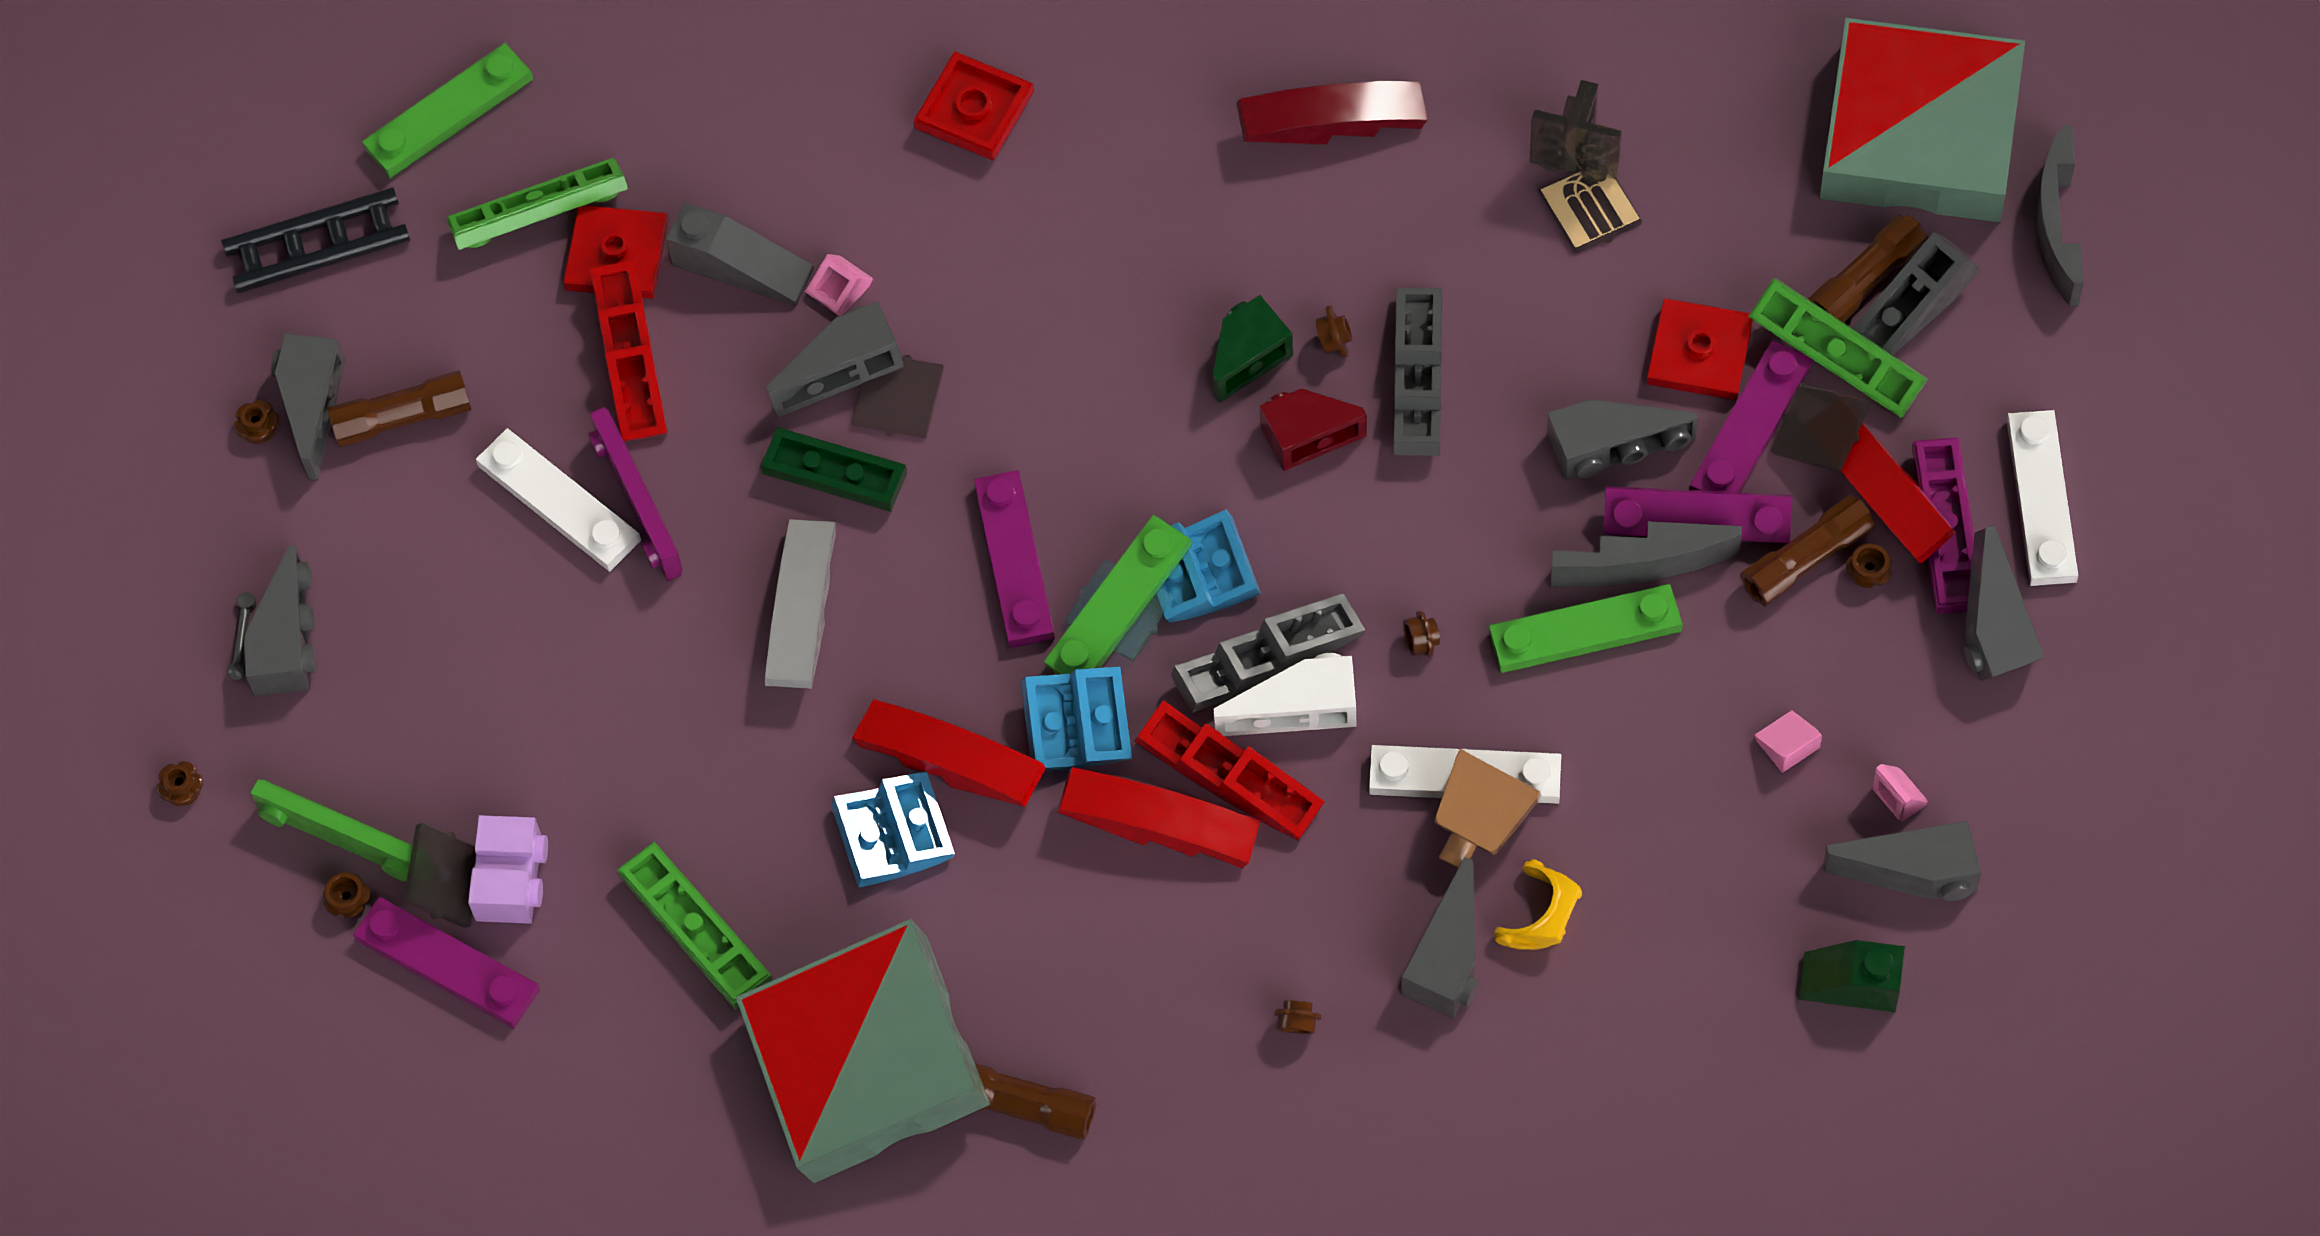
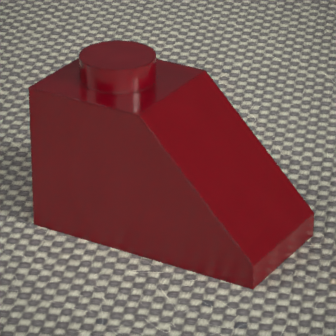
M1302 388L1291 393L1281 392L1275 394L1265 404L1259 406L1261 429L1283 471L1367 436V415L1363 407Z

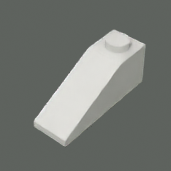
M1324 653L1313 659H1304L1214 708L1215 730L1223 736L1357 727L1352 656Z

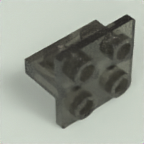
M1581 80L1576 97L1568 95L1563 116L1534 110L1531 118V163L1553 172L1560 170L1574 174L1580 172L1584 178L1593 182H1603L1606 178L1617 181L1620 168L1622 132L1619 129L1596 124L1597 83Z

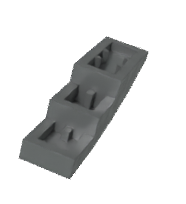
M1397 288L1394 455L1440 456L1442 288Z
M1648 521L1647 538L1600 536L1599 553L1553 550L1551 587H1606L1649 582L1693 572L1738 556L1740 553L1742 526Z
M1342 593L1263 620L1259 630L1219 642L1215 653L1175 665L1171 677L1189 709L1194 713L1230 700L1304 659H1313L1320 654L1331 653L1361 637L1365 632V628L1346 596Z

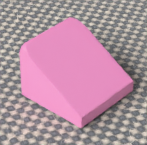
M827 254L805 293L838 316H842L868 289L873 278L839 255Z
M1791 710L1756 733L1754 739L1783 773L1820 749L1822 735L1814 726Z
M1885 764L1876 767L1872 789L1898 820L1905 821L1927 805V799L1900 768Z

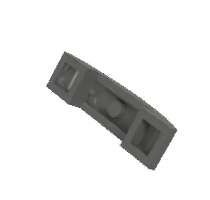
M2063 125L2049 149L2044 165L2037 202V234L2042 258L2052 282L2069 306H2079L2083 288L2081 243L2062 244L2058 187L2071 186L2075 167L2072 125Z

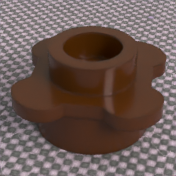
M1327 306V316L1316 319V328L1321 345L1327 354L1340 350L1342 357H1347L1348 349L1346 343L1352 341L1348 320L1345 315L1336 316L1332 306Z

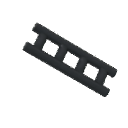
M394 187L222 239L221 242L226 257L240 253L245 273L232 277L237 294L410 241L406 225L402 224L392 228L387 213V207L399 204ZM369 213L375 233L349 241L343 221ZM326 226L332 246L306 254L300 234ZM283 240L288 260L262 267L257 247Z

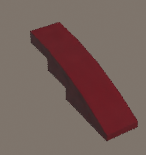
M1373 81L1327 84L1240 98L1236 103L1244 142L1327 145L1333 135L1374 137L1380 127L1422 129L1428 120L1420 82Z

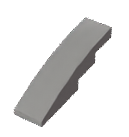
M789 519L776 589L765 672V686L812 689L825 627L824 609L830 585V562L836 538L835 522Z

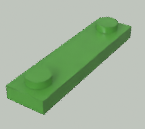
M504 43L362 141L363 147L386 175L392 178L533 80L532 73L512 49Z
M610 158L450 215L446 220L459 250L466 247L477 248L487 244L493 237L588 203L609 201L616 197L619 192L627 190L628 186L616 159Z
M1777 278L1772 279L1748 316L1900 418L1904 417L1928 381V378Z
M1153 514L1044 660L1045 666L1057 675L1071 674L1075 669L1101 668L1192 546L1191 539Z
M1667 584L1489 625V635L1500 673H1505L1682 632L1683 624L1671 585Z
M258 779L251 791L252 798L259 811V816L274 826L283 827L284 824L295 827L381 865L382 870L386 874L399 881L405 882L410 878L423 884L431 871L424 851L416 846L266 780Z
M655 842L651 843L617 869L621 880L735 1010L739 1008L736 1000L737 996L773 981L772 975Z

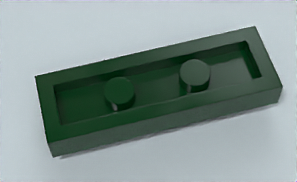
M779 427L775 430L761 464L762 474L890 512H892L907 475L906 464Z

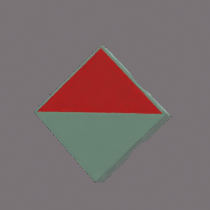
M1845 18L1820 199L1878 207H1914L1938 215L2000 223L2006 195L2025 40Z
M911 918L736 997L796 1168L813 1183L877 1156L888 1146L901 1139L921 1133H928L990 1105L969 1046L954 1023L949 993L928 937Z

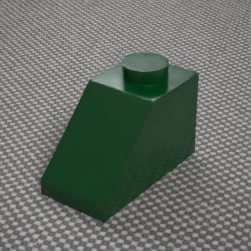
M1258 295L1248 303L1243 301L1236 304L1230 309L1226 317L1223 318L1213 370L1214 397L1219 403L1293 355L1292 332L1261 295Z
M1853 940L1806 951L1804 953L1799 1000L1896 1013L1905 946Z

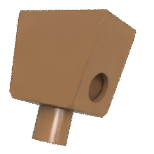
M1460 749L1456 755L1434 821L1436 825L1451 832L1439 858L1459 868L1464 857L1470 859L1476 847L1495 856L1537 804L1542 795L1541 792Z

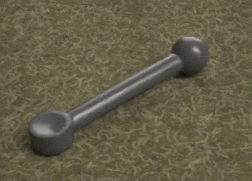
M243 592L237 597V605L241 611L233 663L227 669L228 677L235 681L241 680L245 675V668L242 665L244 634L248 627L249 614L256 607L255 597L249 592Z

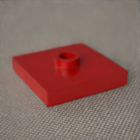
M954 51L914 118V128L994 161L1034 93V85L1032 82Z
M586 205L578 207L563 282L565 290L595 293L590 268L635 260L642 298L654 299L669 222L667 213Z
M1664 298L1647 376V385L1737 401L1753 320L1748 317L1750 313Z

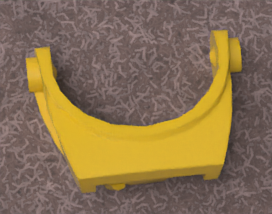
M1531 859L1530 861H1525L1522 870L1526 874L1553 886L1554 893L1551 905L1535 923L1520 929L1496 927L1493 937L1498 944L1514 949L1536 950L1559 944L1565 934V928L1577 899L1581 898V888L1567 876L1545 868L1544 864L1538 860Z

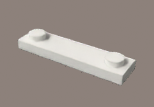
M2055 411L2008 413L2007 427L2030 586L2077 583L2078 569Z
M508 428L476 458L479 468L609 572L641 541L640 534Z
M1372 745L1369 795L1442 798L1456 755L1460 749ZM1462 749L1540 791L1542 795L1537 803L1559 804L1561 754Z

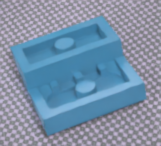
M1227 509L1186 528L1180 522L1171 525L1189 537L1193 544L1156 593L1164 616L1169 623L1225 609L1261 594L1234 519Z
M1120 666L1075 669L1071 674L1029 676L1021 680L1029 753L1031 758L1045 765L1046 769L1044 772L1067 770L1072 767L1083 768L1132 759Z
M927 771L882 779L878 789L834 796L831 807L858 888L900 878L953 858L955 853Z

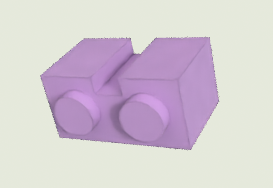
M479 815L475 843L476 863L475 868H472L468 900L473 917L478 922L532 924L534 907H541L543 882L542 879L537 878L539 863H546L547 835H541L536 818Z

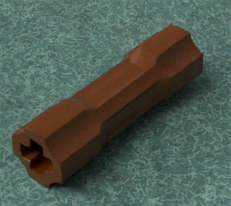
M1908 214L1906 216L1897 215L1875 236L1874 242L1836 277L1826 281L1808 300L1844 323L1859 309L1861 302L1897 268L1905 266L1927 241L1928 235L1923 231L1920 223Z
M458 370L427 379L421 385L371 399L359 398L327 408L338 446L343 447L371 439L378 433L429 418L441 419L470 411L471 405L461 372Z
M1851 494L1826 511L1812 527L1778 551L1769 552L1742 571L1740 578L1744 583L1747 593L1755 602L1766 607L1791 589L1798 578L1836 551L1847 549L1872 531L1875 523L1872 520L1869 509L1860 499L1854 498Z
M975 1063L990 1102L989 1106L979 1111L991 1110L1043 1125L1053 1132L1085 1140L1094 1118L1096 1097L1062 1087H1047L1001 1074L991 1067Z

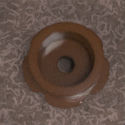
M257 400L254 403H245L235 413L237 421L234 422V429L240 437L250 443H264L274 436L279 423V417L276 412H273L272 405L266 401ZM253 418H260L258 422L252 423Z
M1877 544L1861 545L1854 551L1853 556L1848 558L1846 563L1847 573L1854 577L1853 581L1855 584L1863 588H1872L1875 584L1882 586L1889 581L1892 575L1890 570L1892 559L1887 551ZM1871 564L1874 566V569L1869 571L1865 566Z
M1422 611L1416 612V617L1404 619V637L1410 654L1414 656L1424 653L1425 656H1431L1433 654V646L1440 644V635L1435 619H1426Z
M181 761L178 765L168 764L160 771L158 775L160 782L157 784L156 789L158 795L164 801H168L175 806H186L198 798L203 786V779L200 774H197L195 765L190 762ZM178 779L183 780V784L180 786L175 785Z
M351 873L334 875L329 879L323 891V895L326 897L324 906L333 916L355 917L363 911V905L368 903L370 899L368 886L361 883L360 877ZM345 893L351 894L348 900L342 899Z
M1285 1000L1283 1009H1276L1274 1011V1016H1277L1276 1030L1296 1034H1314L1316 1020H1321V1015L1312 1012L1313 1004L1310 1002Z

